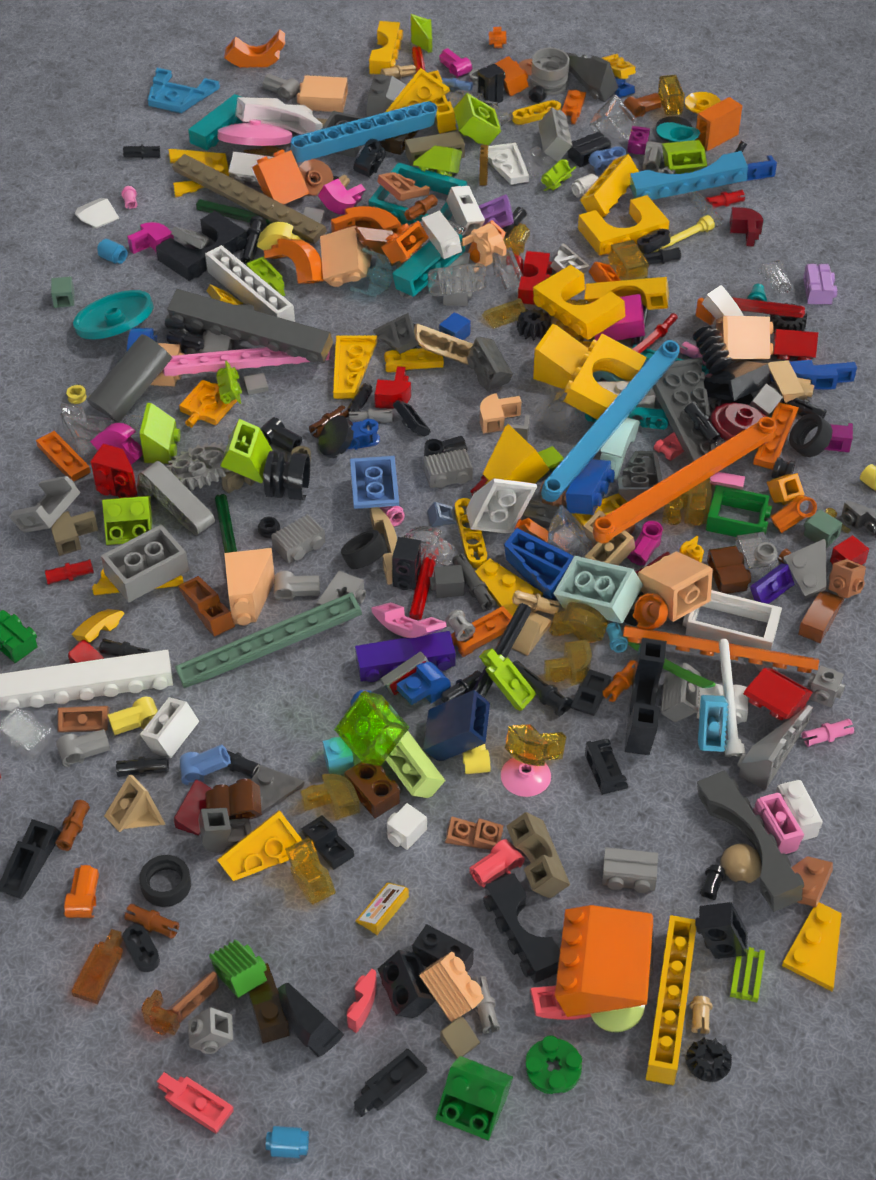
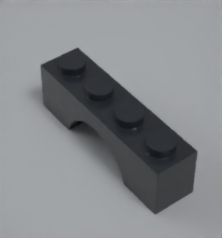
M513 873L485 885L484 905L488 912H494L496 916L495 923L501 934L505 932L509 938L507 943L513 955L518 954L521 959L520 967L525 977L530 976L535 984L557 974L560 950L553 938L532 935L518 921L519 913L526 906V892L516 875Z

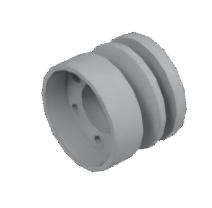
M549 47L536 51L532 56L531 87L541 86L546 91V95H556L564 92L568 87L569 56L561 49Z

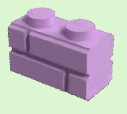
M807 264L803 276L807 304H832L833 298L837 296V286H833L835 281L834 272L830 271L829 264H819L818 266L817 264Z

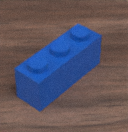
M592 459L571 483L566 492L568 513L594 515L597 507L601 506L604 494L608 493L610 483L614 482L615 472L611 469V461Z

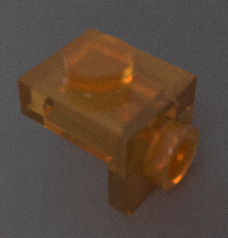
M155 989L151 997H147L142 1005L141 1011L145 1024L150 1025L152 1030L158 1034L166 1035V1033L175 1035L180 1027L178 1015L160 1008L163 1004L161 991Z

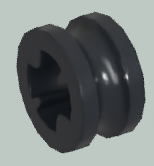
M535 86L528 93L529 99L539 104L546 99V91L541 86Z

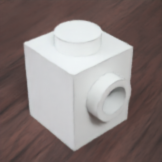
M408 803L400 811L393 813L387 820V836L389 841L394 846L399 847L401 845L406 850L427 830V817Z

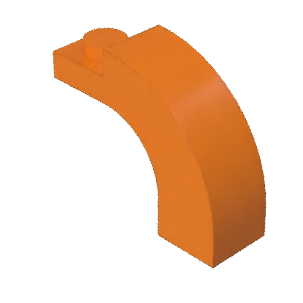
M279 29L262 46H250L235 37L225 48L224 58L238 67L271 66L279 60L280 50L285 45V33Z
M359 206L345 209V215L331 219V229L333 233L357 226L390 230L397 234V229L401 226V223L388 211L376 207Z
M277 239L278 244L272 245L271 249L264 250V258L266 259L289 257L295 264L298 284H313L325 281L323 279L322 259L316 249L306 241L299 239Z

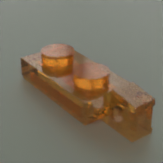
M111 929L105 942L100 941L99 944L94 945L72 988L71 993L74 997L95 1004L99 1003L122 957L123 948H120L123 942L122 932Z

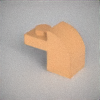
M497 393L484 398L480 404V426L482 432L503 431L504 418L521 416L522 402L520 396L499 399Z

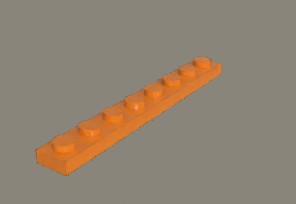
M627 625L624 627L623 636L628 637V642L640 644L642 638L667 641L666 644L676 645L675 650L690 652V648L699 649V654L714 656V652L720 653L719 641L656 630H645ZM729 643L730 660L738 661L739 657L748 658L749 663L762 665L763 661L773 662L772 667L787 669V665L796 666L797 671L811 673L812 669L818 670L819 659Z

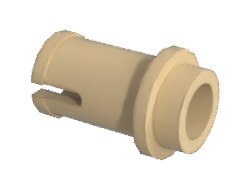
M696 996L690 1003V1008L693 1009L691 1031L698 1033V1029H700V1033L708 1034L710 1032V1010H712L713 1005L708 997Z

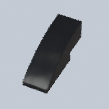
M31 820L22 842L17 841L0 880L1 893L19 899L24 897L55 847V842L61 831L55 826Z

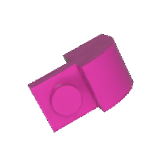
M336 179L325 184L318 197L330 211L337 214H345V209L354 207V205L362 200L361 196L366 189L360 184L347 190L341 181Z
M154 222L141 224L140 231L127 236L129 250L133 254L148 247H151L157 253V245L169 238L174 239V235L171 234V231L165 225Z
M124 423L109 425L90 441L97 450H99L102 444L122 448L131 465L143 455L140 444L131 437L136 431Z

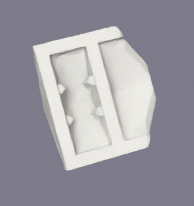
M99 198L80 206L75 212V215L81 221L96 229L119 219L107 198Z

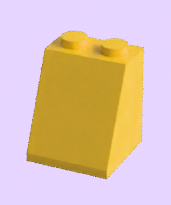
M552 324L535 348L533 379L565 390L570 380L574 382L575 379L572 376L577 367L582 368L583 365L580 362L585 353L590 354L591 352L588 351L586 346L560 327Z
M507 424L483 471V475L488 480L485 484L492 479L535 484L550 469L536 449Z

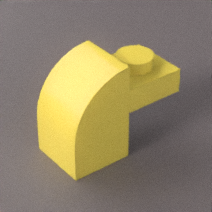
M274 222L269 224L260 233L257 247L264 251L271 249L272 245L278 244L277 239H302L292 233V225L285 222Z

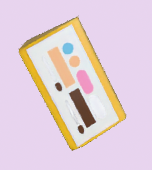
M387 882L356 919V922L378 935L408 899L409 889L405 886Z

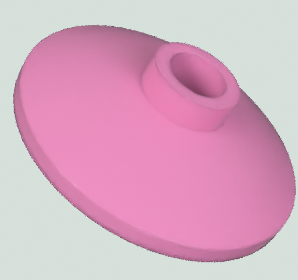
M519 755L509 759L504 764L501 770V781L504 787L511 793L518 796L531 797L542 793L549 786L551 772L547 764L538 757ZM525 769H526V770H529L530 772L525 773V772H523L522 770H525Z

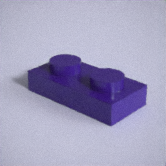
M781 563L750 586L755 601L769 604L795 585L788 564Z

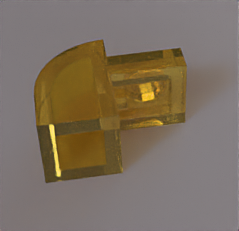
M570 602L567 605L566 611L555 613L549 632L554 636L573 633L582 643L588 644L603 640L608 621L595 608L584 603Z
M589 640L565 642L564 658L544 660L545 681L561 682L569 678L571 686L583 682L591 668L592 652Z
M531 724L509 726L505 749L513 758L522 763L544 766L545 760L563 758L566 736L562 732L539 734Z
M324 774L322 775L323 784L312 785L300 790L301 801L305 811L329 804L335 820L360 813L359 798L355 788L347 778L341 775Z
M309 837L285 848L291 864L290 871L293 878L312 905L336 893L329 871L320 863L313 841Z

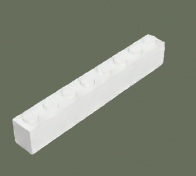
M162 650L0 674V711H17L19 708L30 706L39 708L44 704H65L71 700L78 699L87 701L98 696L114 697L118 693H140L142 690L152 688L157 690L165 689L167 686H173L169 651Z

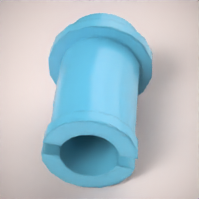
M615 622L609 623L605 630L610 639V648L617 653L625 651L628 639L623 636L620 624Z

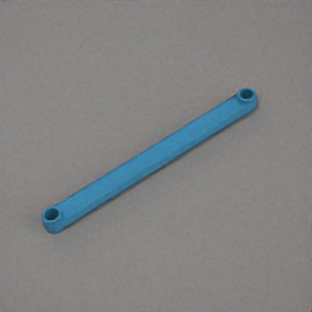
M667 340L658 348L550 474L541 488V495L544 500L554 502L560 498L674 363L679 354L678 343L673 340Z

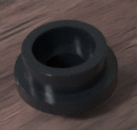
M270 516L262 518L258 524L259 534L270 538L273 533L281 529L280 523Z

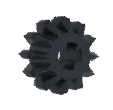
M526 309L525 312H520L516 327L519 336L524 335L525 340L532 337L534 341L536 337L539 339L544 337L552 322L549 313L543 312V309Z

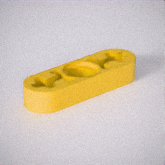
M550 100L517 109L512 113V121L517 125H524L541 120L551 108L557 111L561 110V104L558 101Z

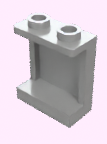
M62 476L41 481L39 486L45 492V496L36 506L14 510L9 517L25 533L49 529L81 493L73 480L68 476Z

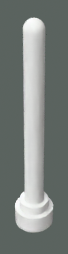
M721 639L719 641L723 691L724 697L729 704L727 706L728 715L726 716L728 719V740H726V745L724 746L726 750L724 752L725 757L742 756L745 753L744 744L741 743V739H738L729 642L727 639Z

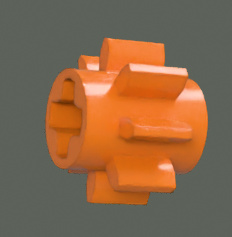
M493 27V31L489 32V45H494V48H502V44H507L506 31H502L501 27Z

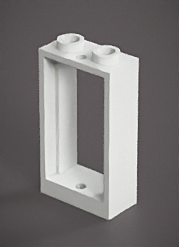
M711 590V601L702 607L766 622L768 624L764 638L696 621L700 607L684 616L682 626L686 627L685 635L713 641L727 639L730 644L771 650L782 607Z

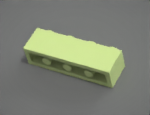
M374 707L361 722L360 726L412 796L429 798L446 781L392 710Z

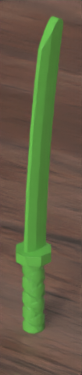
M628 642V645L638 652L640 644ZM665 659L663 669L701 688H710L716 685L713 681L696 675Z

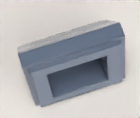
M433 502L427 510L431 527L457 524L452 506Z

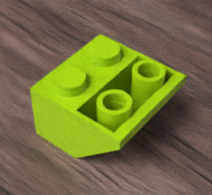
M700 140L662 143L665 168L667 166L671 171L675 170V174L691 173L707 167L705 148Z
M435 145L416 159L413 165L418 166L423 171L435 172L436 169L438 174L452 176L453 173L459 172L462 151Z
M239 419L230 435L220 466L262 484L267 456L272 451V448L261 429Z
M150 496L102 500L106 545L124 544L152 529Z

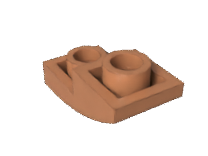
M451 816L445 843L492 850L501 841L504 825L480 818L477 823Z

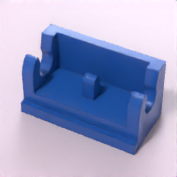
M772 155L767 156L769 161L747 164V181L775 177L777 162Z

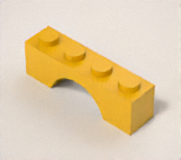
M379 21L377 44L384 47L371 51L369 59L370 74H381V69L396 66L398 50H400L401 40H403V30L400 29V22Z
M438 70L428 72L430 75H432L437 80L442 82ZM444 95L434 103L437 105L435 125L439 134L457 130L454 109L451 102H447Z
M667 277L586 284L585 305L596 301L611 291L618 297L640 294L642 304L647 310L668 308L669 289Z

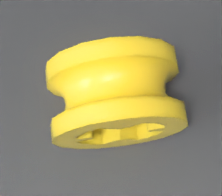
M73 385L67 389L66 394L70 403L80 404L86 400V390L83 386Z

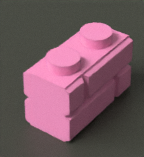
M774 793L757 799L754 805L755 808L752 811L755 815L761 817L766 832L774 836L781 854L797 851L804 833L781 794Z

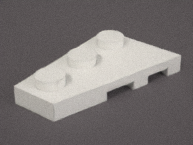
M516 143L488 146V162L510 184L529 182V174Z

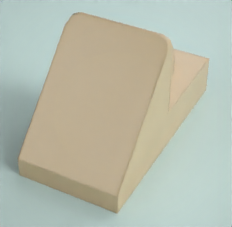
M531 611L511 649L528 656L550 627L551 620Z

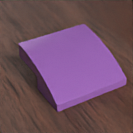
M506 194L479 205V209L485 219L483 226L491 220L500 228L513 224L512 209Z

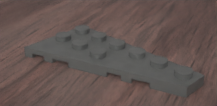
M702 357L674 361L653 386V390L690 463L715 449L714 443L709 444L701 431L696 430L694 422L684 411L688 404L696 402L703 414L708 415L710 418L707 390L704 388L705 375L701 367L703 364Z

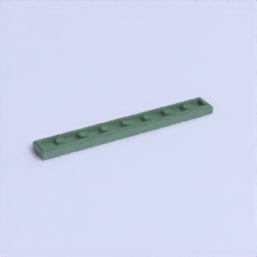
M353 592L176 665L175 668L183 687L186 688L362 615V611Z

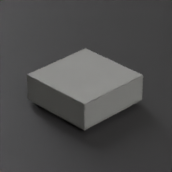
M264 373L244 376L248 395L269 391Z

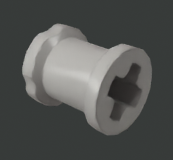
M462 610L452 611L445 619L446 625L454 630L458 641L469 639L475 632V627L473 624L468 623Z

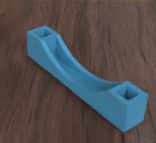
M742 151L723 154L710 166L691 173L665 174L651 170L630 173V189L634 199L648 195L651 200L747 181L748 165Z

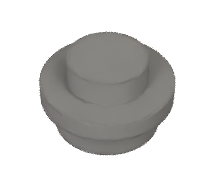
M768 542L759 544L754 550V558L762 564H772L778 556L775 546Z

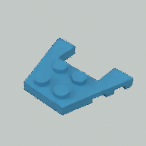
M156 68V75L153 78V87L150 89L148 104L151 107L182 113L218 90L220 83L219 81L205 78L197 88L168 82L172 78L171 70Z

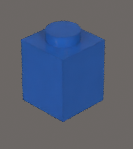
M455 312L439 324V332L461 340L466 339L470 335L471 320Z

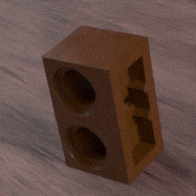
M370 757L344 772L345 785L375 819L400 804L401 790L394 780H390L386 776L383 767L379 763L375 764Z

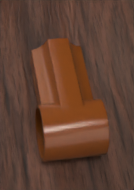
M657 93L638 99L630 96L623 102V109L633 119L639 116L643 117L645 112L661 107L660 96Z

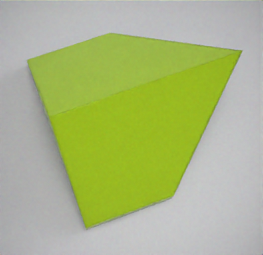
M411 14V43L427 52H432L431 19Z

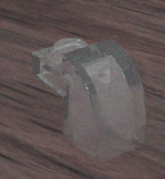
M419 526L403 536V538L421 540V561L429 557L442 566L451 564L455 546L440 538L441 530L430 526Z

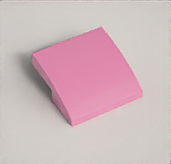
M717 472L701 483L743 490L745 476Z

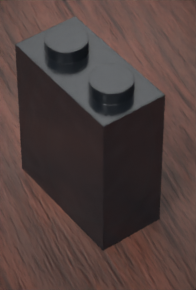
M741 360L729 364L718 373L705 375L704 388L707 390L708 397L732 401L763 388L765 384H772L768 363Z

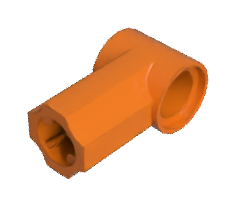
M799 495L790 504L771 515L770 518L780 533H783L804 518L813 516L817 510V504L812 498ZM803 501H808V509L801 512L800 504Z
M81 865L79 868H75L71 893H67L65 898V917L94 918L92 911L93 906H96L95 893L99 877L98 869L92 868L90 865Z

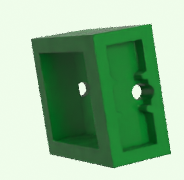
M716 485L705 531L759 542L761 534L766 535L768 521L764 520L765 518L770 519L772 506L768 505L770 496ZM725 505L759 512L758 523L754 524L720 517L721 506Z

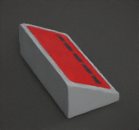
M421 651L380 678L392 698L400 694L397 691V683L416 673L417 665L429 662Z

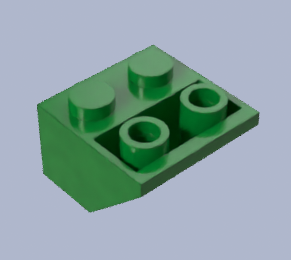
M459 1056L450 1067L435 1120L489 1141L506 1102L513 1076Z

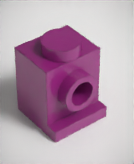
M632 126L628 141V153L645 155L646 144L650 137V128Z
M848 423V426L830 424L833 430L832 439L825 450L850 452L853 440V423Z

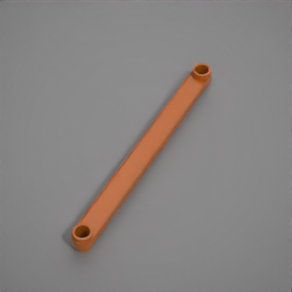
M771 417L759 419V422L604 517L597 518L593 525L594 539L599 543L610 542L619 533L762 444L772 441L776 434V421Z

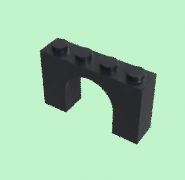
M213 211L200 219L202 234L215 241L212 246L204 249H190L169 238L156 246L158 261L186 280L191 281L194 278L200 277L207 270L205 253L221 245L231 254L238 250H243L247 243L246 230L218 212Z
M648 638L641 639L633 670L624 750L626 753L650 755L658 729L660 706H655L659 680L665 662L667 641Z

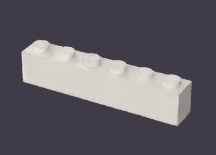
M222 245L205 253L207 272L244 304L254 305L255 311L295 322L294 305Z

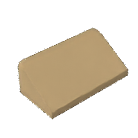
M789 360L768 363L770 373L785 403L805 394Z

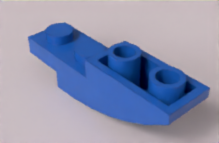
M812 360L790 362L797 378L811 380L810 384L814 385V389H836L837 383L852 382L855 379L857 370L855 362L813 365ZM770 373L771 381L775 382L774 379H773V377H772V375H771V373Z

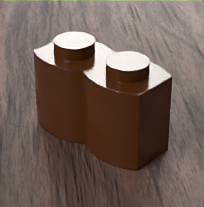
M736 546L709 549L707 563L713 569L712 575L718 591L725 594L747 591L748 584L751 583V573L744 566L743 553L739 552Z
M239 779L230 786L224 784L215 785L213 789L205 792L206 809L227 808L229 819L249 818L250 820L262 815L260 786L251 779Z

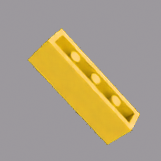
M629 154L614 159L580 199L587 212L596 210L601 217H605L609 214V209L618 203L619 197L627 192L626 189L630 186V173L639 172Z

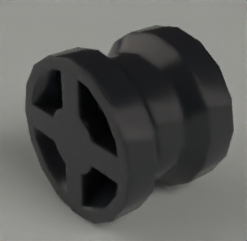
M778 457L773 468L772 478L776 479L784 475L793 474L795 461L786 462L783 458Z

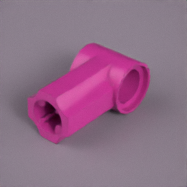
M448 48L444 49L439 55V61L448 67L450 74H454L456 78L472 71V64L467 57L461 59Z
M647 521L643 524L642 532L635 541V549L627 556L632 563L639 566L646 565L654 550L661 543L663 528L657 521Z

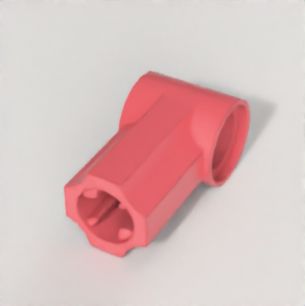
M503 839L492 848L489 855L469 867V872L479 886L484 888L485 885L493 882L504 873L511 874L510 871L518 866L520 868L525 858L509 840Z

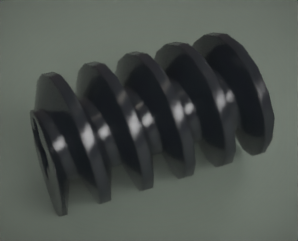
M704 326L693 334V340L696 341V346L699 348V353L702 355V360L705 362L709 374L718 373L731 364L733 359L727 357L730 352L724 350L726 344L720 343L723 337L717 336L720 333L719 329Z

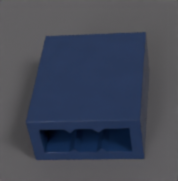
M473 690L429 709L423 750L437 761H444L486 744L490 702Z

